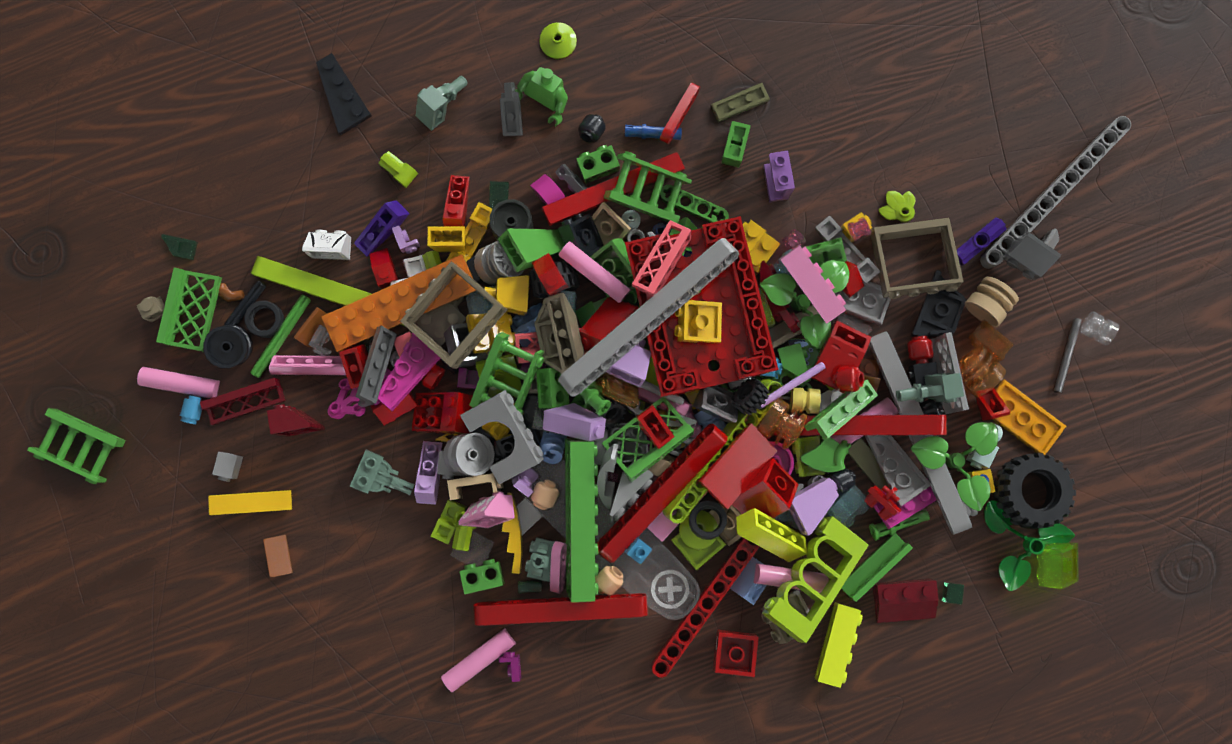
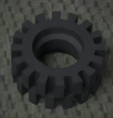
M751 377V379H746V382L743 381L741 386L736 388L737 391L733 392L735 396H732L731 399L733 401L731 402L742 414L751 415L752 412L756 413V409L760 410L762 408L761 405L766 403L765 399H768L769 396L767 394H769V391L757 378Z
M609 392V395L605 393L604 397H602L611 402L608 411L601 415V417L606 419L605 429L610 430V427L615 428L616 423L619 425L621 423L620 420H624V415L627 414L626 404L617 394ZM591 406V412L597 414L596 410Z

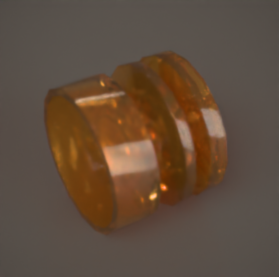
M978 346L971 350L958 362L963 383L967 382L966 388L975 397H980L989 392L1006 374V369L997 360L991 361L993 355L989 352L987 353V349L984 346Z
M778 398L765 415L758 431L767 439H770L776 433L775 444L779 445L785 439L781 448L787 450L801 435L808 416L803 413L797 420L799 410L796 409L789 415L790 404Z

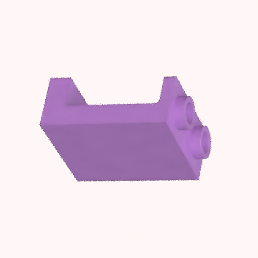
M788 151L770 153V163L763 165L769 202L788 200L795 189Z

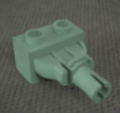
M459 76L452 83H444L437 89L432 85L427 89H422L417 95L415 116L432 131L445 120L447 104L451 100L454 101L457 93L467 86V80L463 76Z
M961 373L924 376L926 385L913 384L912 388L896 391L898 402L907 400L923 402V398L928 397V399H935L936 402L945 401V403L956 402L958 397L964 396Z
M366 449L350 487L368 494L369 491H385L390 493L391 489L385 487L388 486L410 496L412 490L403 486L413 489L415 484L391 475L390 473L398 475L399 472L393 470L390 464L383 460L384 456Z
M537 537L535 541L531 542L529 552H532L530 560H527L525 571L528 572L527 577L550 582L551 551L555 541Z

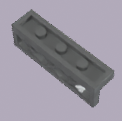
M383 326L376 328L356 393V397L359 398L358 405L361 407L376 404L397 334Z

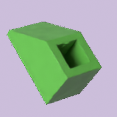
M800 343L778 349L782 368L798 377L811 368L810 365H806L805 358H808L805 346L801 347Z

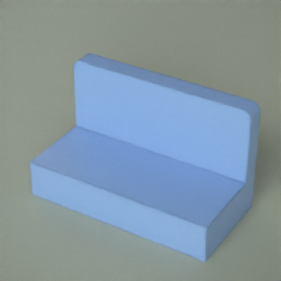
M752 557L730 589L754 605L767 585L753 583L756 563H763Z

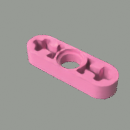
M555 541L551 551L550 591L561 594L565 586L567 544Z

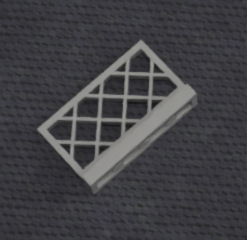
M952 332L930 339L933 342L934 357L930 361L936 362L938 373H961ZM963 380L964 396L958 397L956 402H941L946 414L969 409Z

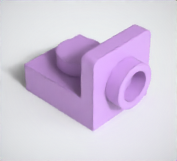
M400 226L392 228L402 253L406 252L409 254L415 252L420 247L417 239L409 241L406 230L402 231Z
M529 468L512 477L513 486L529 497L533 493L532 484L539 477L538 473Z

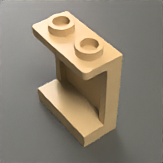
M493 473L447 480L450 500L463 499L461 487L492 483L493 493L501 492V488H503V483L498 484Z

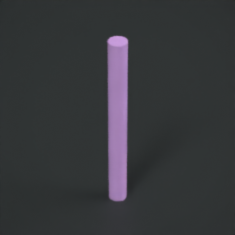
M818 363L769 394L768 399H765L766 403L762 404L761 407L767 406L826 368L824 363Z

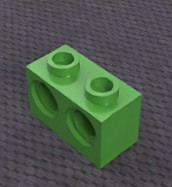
M732 121L722 164L740 167L751 125Z
M607 145L600 146L596 149L597 151L592 153L584 152L579 155V158H576L585 184L620 171V165L612 145L608 147ZM608 156L611 158V161L604 163L601 159ZM586 163H591L594 165V167L590 170H587L584 168V165Z
M842 237L806 246L812 255L809 259L813 264L817 262L821 266L823 263L831 260L847 261Z
M554 368L537 369L539 408H556L569 404V394L558 381L561 373Z
M494 559L483 561L481 566H476L475 563L465 565L464 569L460 571L464 594L495 588L505 584L500 561L495 562ZM489 568H493L496 571L494 579L488 578L486 574ZM469 573L476 574V583H470L468 581L467 577Z

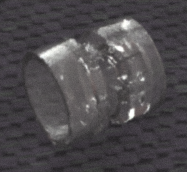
M1093 311L1084 320L1080 333L1089 338L1095 337L1097 342L1106 346L1116 336L1119 324L1110 319L1104 320V316Z

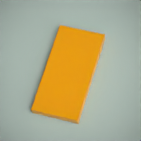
M1005 379L1002 380L995 390L1010 410V415L992 420L1036 453L1046 455L1066 428V425Z

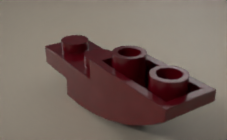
M765 260L761 262L760 282L769 276L777 274L773 265H768ZM762 289L766 305L777 323L784 319L793 333L799 331L800 328L797 323L800 321L794 312L790 314L788 311L789 304L784 306L775 305L768 299Z

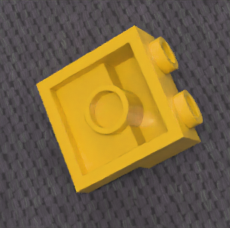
M750 220L749 223H743V228L754 272L758 274L761 262L765 260L767 263L780 243L765 233V229Z
M688 300L675 312V316L678 317V325L675 326L674 333L678 337L679 342H721L722 303Z
M505 312L473 349V353L490 352L496 334L501 332L509 335V344L514 346L515 332H511L510 327L512 325V316ZM486 313L469 314L466 316L469 333Z

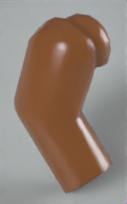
M225 283L220 284L218 296L225 301L231 302L244 298L243 290L232 292Z

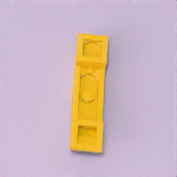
M478 202L465 229L464 252L451 251L446 261L462 254L467 262V260L474 256L490 226L492 208Z

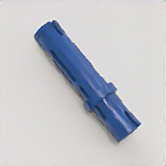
M625 124V137L660 139L665 127L646 126V124H642V126ZM678 128L672 139L681 140L682 128Z

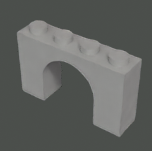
M506 390L460 415L469 432L489 422L503 423L512 431L515 439L513 452L489 467L498 484L511 479L544 460L541 448L535 444L531 430L525 426L522 414L516 410L514 400Z

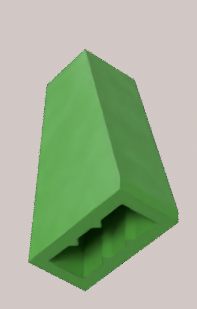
M510 228L498 238L516 272L533 267L532 262L548 253L552 259L560 257L558 254L565 246L559 230Z

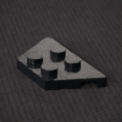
M936 270L934 272L931 282L945 280L941 276V271ZM941 290L935 294L927 293L911 336H941L952 332L953 335L967 299L957 291L947 292L946 290Z

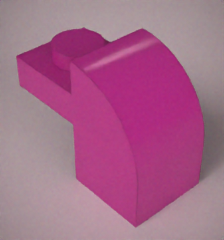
M546 174L530 185L539 199L546 205L565 198L560 188Z

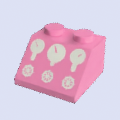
M498 492L492 493L490 497L480 498L478 502L470 505L458 521L459 525L490 528L514 519L512 495Z

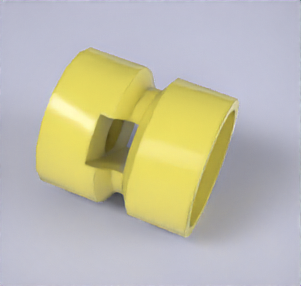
M803 388L792 389L790 412L802 413L806 410L807 414H819L821 402L820 389L809 388L807 391Z

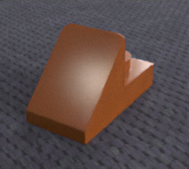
M863 358L859 369L864 374V380H868L875 392H877L881 378H878L879 366L876 360Z

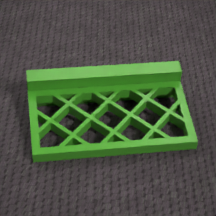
M174 268L156 342L204 352L203 343L210 331L222 278ZM189 276H194L198 283L190 288L188 285ZM209 280H215L213 288L208 291L204 283ZM201 286L205 294L196 298L193 291ZM190 294L194 301L185 306L183 302L184 297ZM207 297L210 303L207 308L203 309L199 302ZM197 305L200 313L192 317L188 310ZM186 313L189 320L181 325L179 321L180 315ZM203 316L205 324L199 328L195 321ZM192 323L196 331L188 336L184 328ZM181 331L185 339L179 343L174 342L175 335ZM198 334L201 338L199 347L194 346L191 341Z
M661 397L652 405L655 409L662 403L667 406L668 415L659 414L662 418L667 419V426H669V419L678 420L682 426L677 430L670 429L675 437L660 449L656 446L652 449V441L639 440V423L638 426L634 425L638 422L636 417L602 443L603 447L608 450L610 448L608 444L613 440L622 441L621 451L617 452V454H620V459L617 457L616 463L631 483L694 433V429L690 424L685 422L671 403L664 397ZM629 428L638 429L637 439L625 438L626 430ZM624 441L636 442L635 453L623 452ZM638 443L650 444L649 452L646 454L637 453ZM623 455L634 456V463L628 468L622 463Z

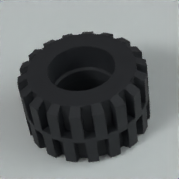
M566 261L555 262L568 285V288L559 293L566 294L579 288L580 282L577 270ZM535 269L531 270L528 274L533 296L538 298L550 297Z

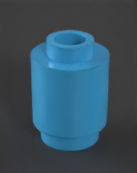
M189 395V399L184 398L180 421L196 424L197 420H200L202 413L201 398Z

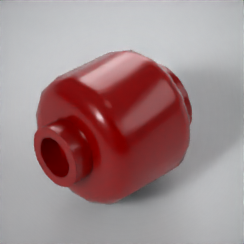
M927 336L912 337V341L908 342V357L910 360L916 361V364L928 363V360L934 357L933 342L927 339Z
M841 366L833 375V383L839 391L856 392L864 384V374L858 367Z

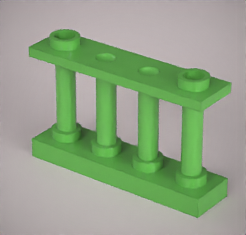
M625 151V153L618 154L617 158L623 160L624 163L616 187L613 190L606 191L604 199L667 223L671 220L678 224L680 216L674 214V207L682 184H691L692 180L686 178L687 175L684 173L676 172L675 174L635 158L636 155L631 152ZM633 164L640 167L641 170L633 195L628 197L623 195V188L630 166ZM651 171L658 174L650 201L644 203L641 202L640 195L647 173ZM666 177L675 181L667 207L662 210L657 208V201Z
M501 332L495 336L469 406L474 408L490 399L491 397L487 393L489 388L493 386L501 391L506 390L507 393L516 397L517 400L514 406L523 416L524 411L522 407L537 369H540L544 362V357H542L544 351L539 350L532 355L509 344V335ZM507 351L531 362L528 372L526 373L502 362L501 356L503 352ZM501 369L524 380L521 390L496 380V377H494L496 370Z
M48 408L45 415L51 418L52 423L40 447H29L27 451L34 453L33 457L45 461L47 459L86 477L85 481L89 483L106 482L107 479L99 476V473L111 449L123 447L126 440L58 409ZM66 424L69 426V432L57 456L47 452L59 426ZM81 431L86 434V440L73 464L64 460L76 434ZM97 439L101 440L104 446L92 471L82 468L93 442L97 441Z

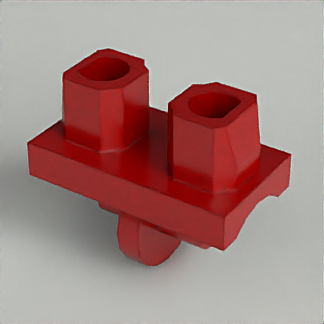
M875 485L868 490L869 494L864 502L871 508L880 502L884 507L878 514L884 521L898 515L902 511L895 504L900 500L895 495L898 491L896 487L890 490L885 485L881 490Z

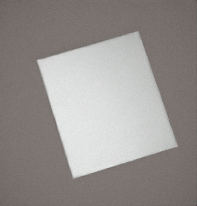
M527 497L517 505L522 535L543 516Z

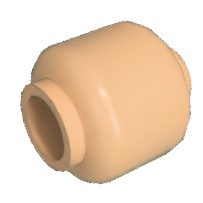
M547 479L545 482L540 481L536 483L531 494V500L535 507L541 510L554 507L559 496V490L555 487L556 483Z
M605 566L595 576V583H598V592L602 595H613L622 586L623 574L617 567Z

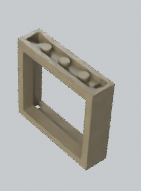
M949 218L873 228L870 236L876 265L881 271L878 275L883 298L897 299L902 295L914 297L920 295V293L935 294L941 290L952 292L956 291L964 282ZM941 233L951 280L890 287L880 240Z
M451 261L446 268H442L441 274L437 279L435 278L429 283V288L425 293L417 297L413 307L405 311L406 314L400 322L450 367L457 369L508 309ZM458 274L493 306L456 350L449 355L419 328L415 322Z

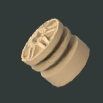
M987 276L981 281L982 284L978 285V292L972 293L967 299L965 306L980 321L992 327H998L1007 316L1005 311H1011L1013 306L1019 301V297L1002 281Z

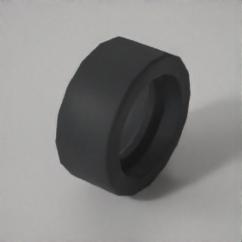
M268 301L253 303L245 313L247 329L252 334L262 338L273 337L284 322L282 310L277 305ZM263 308L270 309L275 314V323L268 330H260L254 324L255 314Z
M714 501L698 503L689 516L691 531L701 539L711 540L718 537L727 525L725 510ZM712 509L718 514L719 525L714 531L705 532L698 527L696 517L701 510Z

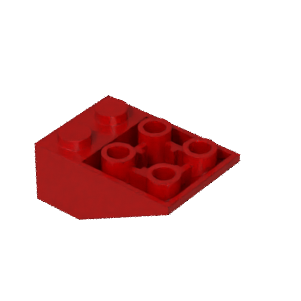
M836 321L831 326V333L821 347L814 364L815 366L823 362L826 368L811 378L838 390L837 386L833 383L834 373L841 366L859 367L872 337Z
M460 392L416 393L415 401L417 406L414 407L412 431L445 434L470 433L460 415L473 408L469 406L473 396Z

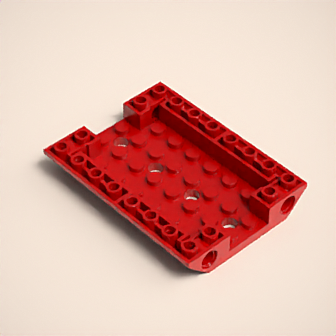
M741 216L703 224L700 229L691 230V240L687 248L691 250L692 254L689 257H680L665 283L667 285L722 238H725L739 251L737 259L701 289L698 295H694L690 299L722 303L720 343L679 342L678 337L674 333L675 326L678 325V317L675 316V312L647 336L661 397L683 394L779 370ZM680 233L674 234V235H669V237H670V238L677 237V236H679ZM661 234L625 242L633 280L636 278ZM669 244L660 246V254L670 251ZM660 260L650 263L651 270L658 269L661 266ZM643 277L639 283L649 287L652 281L651 277ZM635 288L641 307L648 301L647 294ZM710 361L718 362L719 369L717 371H711L708 368Z

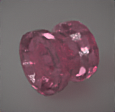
M863 217L859 218L855 223H848V230L854 241L859 240L861 236L871 234L870 227Z
M793 229L788 237L785 236L782 239L784 245L790 251L798 245L806 243L804 236L796 229Z

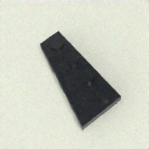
M331 53L317 61L316 64L339 135L344 134L372 117L334 55Z

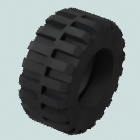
M1031 453L1010 459V462H1006L1002 466L1003 470H999L996 475L999 479L994 481L996 492H993L994 498L998 499V503H996L998 509L1003 510L1002 515L1005 518H1011L1010 522L1014 525L1031 529L1052 527L1054 524L1061 523L1064 520L1063 517H1068L1071 512L1069 507H1074L1075 503L1072 500L1073 496H1076V490H1073L1072 486L1075 482L1073 478L1070 479V471L1068 468L1062 467L1064 464L1060 460L1054 461L1055 458L1053 456L1044 455L1043 453ZM1028 473H1034L1039 476L1046 486V500L1038 510L1030 507L1022 495V482Z

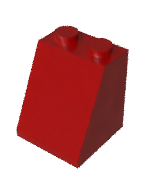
M608 297L579 330L584 350L589 351L639 307L624 301L618 303L612 297Z
M772 457L732 505L741 514L756 508L774 518L790 509L799 484Z

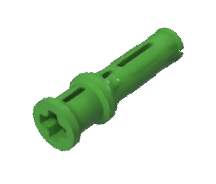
M588 386L580 393L584 398V402L587 405H591L599 416L606 413L611 406V402L602 398L597 389H591Z
M924 508L889 530L884 522L875 525L873 523L869 524V529L873 539L877 541L879 537L888 534L894 535L897 530L928 521L930 517Z

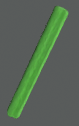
M305 295L299 297L280 329L276 332L251 370L253 376L257 378L262 376L273 356L276 355L311 302L310 298Z

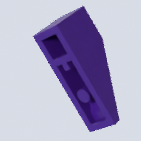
M397 200L384 203L354 244L366 257L369 256L393 233L392 228L403 223L409 212Z

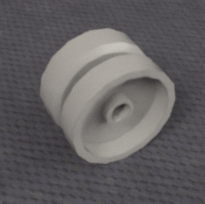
M474 432L455 435L448 440L444 447L443 458L446 467L453 474L463 477L478 476L490 469L489 467L493 464L495 453L490 440L483 434Z

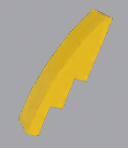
M291 490L208 496L209 515L292 510Z
M508 492L507 495H512L515 518L503 523L502 532H509L507 552L514 553L512 573L520 574L523 555L522 530L514 495Z

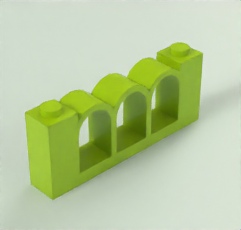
M833 516L822 518L817 525L818 528L815 534L818 536L808 542L807 558L798 560L792 567L791 577L793 581L782 583L777 590L776 597L768 599L764 604L765 609L762 614L801 643H807L868 547L866 542ZM822 541L828 543L844 556L835 571L818 556L817 548ZM808 563L812 564L829 578L821 593H818L804 581L803 569ZM793 586L798 587L815 601L806 617L789 604L788 592Z

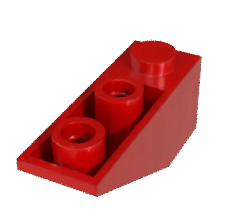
M451 175L443 213L444 227L465 226L470 181L468 176Z

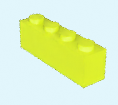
M756 508L736 517V529L739 536L776 556L791 562L807 554L805 536Z
M834 603L815 674V679L818 682L841 688L842 683L846 682L847 672L845 670L847 664H850L852 660V653L850 651L852 645H855L857 641L856 629L862 622L861 610Z

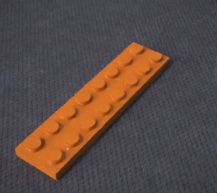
M461 254L321 316L336 352L374 337L378 326H383L390 330L403 324L400 321L405 316V311L413 307L417 297L425 293L429 288V283L433 279H437L441 274L442 268H446L451 261L473 278L464 256ZM456 274L423 314L469 295L476 290L461 276Z

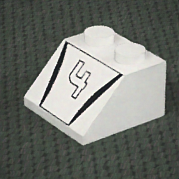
M315 230V232L308 233L302 251L315 259L350 260L351 237L345 231L336 230L334 233H327L326 230Z

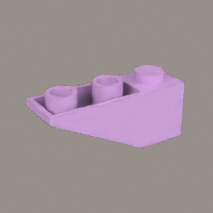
M423 441L414 491L417 503L436 504L440 480V474H437L439 451H442V442Z

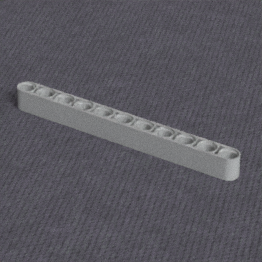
M1120 116L1108 124L985 251L980 258L981 265L984 268L991 269L999 265L1004 260L1003 256L1017 238L1031 232L1130 130L1131 121L1129 118ZM1104 137L1108 139L1109 143L1105 142ZM1091 150L1096 153V156L1091 153ZM1078 163L1082 164L1084 169H1081ZM1066 176L1071 179V183L1066 180ZM1053 189L1057 190L1058 196L1053 193ZM1040 202L1045 204L1046 209L1041 208ZM1027 215L1033 218V223L1028 221ZM1014 228L1020 231V236L1015 234ZM1001 242H1005L1008 248L1004 249ZM989 255H992V256L994 257V259H995V262H994V263H992V262L989 260V258H988Z
M725 238L718 240L562 373L558 380L570 396L573 397L580 394L737 259L739 251Z
M885 331L872 336L869 346L899 415H924L919 402L915 400L897 401L896 391L912 388L889 334ZM909 435L912 445H914L919 440L933 435ZM946 464L938 469H929L922 465L951 533L955 535L972 528L969 516Z

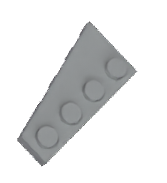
M865 435L890 490L894 487L898 489L895 494L900 498L897 502L898 507H902L930 487V482L891 435Z

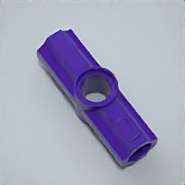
M995 217L970 237L969 240L956 249L959 263L962 266L965 265L981 250L986 248L1007 230L1006 224L1001 219ZM976 238H980L983 244L979 245L976 242Z

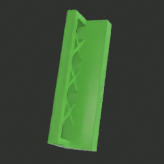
M864 380L863 386L858 391L841 394L804 427L807 431L816 428L823 439H828L876 398L878 394L869 381Z
M896 533L891 535L849 575L841 589L851 600L857 602L913 547L905 543Z

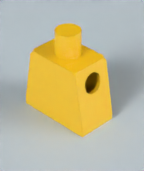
M465 226L428 227L427 246L436 252H464Z
M529 276L497 278L495 288H484L508 309L506 312L526 315L528 311Z

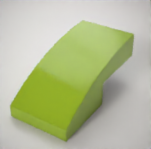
M449 499L435 525L431 537L449 544L456 529L453 525V516L457 511H465L467 507Z

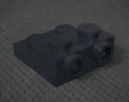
M580 213L561 222L562 226L558 228L565 245L571 242L589 257L604 246L591 213L585 215Z

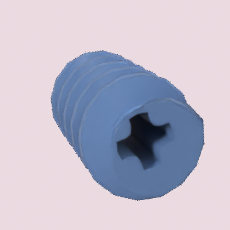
M543 431L539 447L543 452L544 462L556 464L562 460L566 435Z

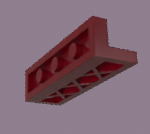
M271 378L201 401L200 405L202 410H207L211 425H215L285 402L286 399L280 380ZM277 388L279 399L272 401L266 398L270 390ZM257 395L262 398L257 406L248 404L252 396ZM236 401L243 404L239 412L230 410ZM218 407L224 409L225 412L222 417L215 419L212 409Z

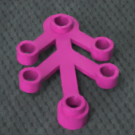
M386 369L382 385L384 384L388 375L391 374V371L389 369ZM342 379L339 382L340 393L337 400L329 406L328 415L335 419H341L346 414L362 416L366 409L358 405L359 398L356 397L358 387L353 388L350 396L346 398L347 392L351 388L348 379ZM377 399L376 404L373 405H378L380 401ZM353 402H357L355 405H353V407L349 406Z

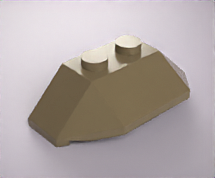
M564 293L544 298L543 305L534 323L540 350L544 351L542 356L544 357V362L562 374L584 355L577 318Z

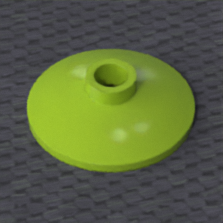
M552 23L542 31L540 46L547 56L553 59H563L575 50L577 43L576 34L567 24ZM556 36H560V37H561V39L558 40V41L555 40L554 38H555Z
M703 510L698 513L696 522L697 525L702 526L703 531L711 532L718 527L715 518L710 513ZM690 512L686 519L680 523L679 533L681 539L687 546L693 549L709 547L716 538L706 540L697 537L689 526Z

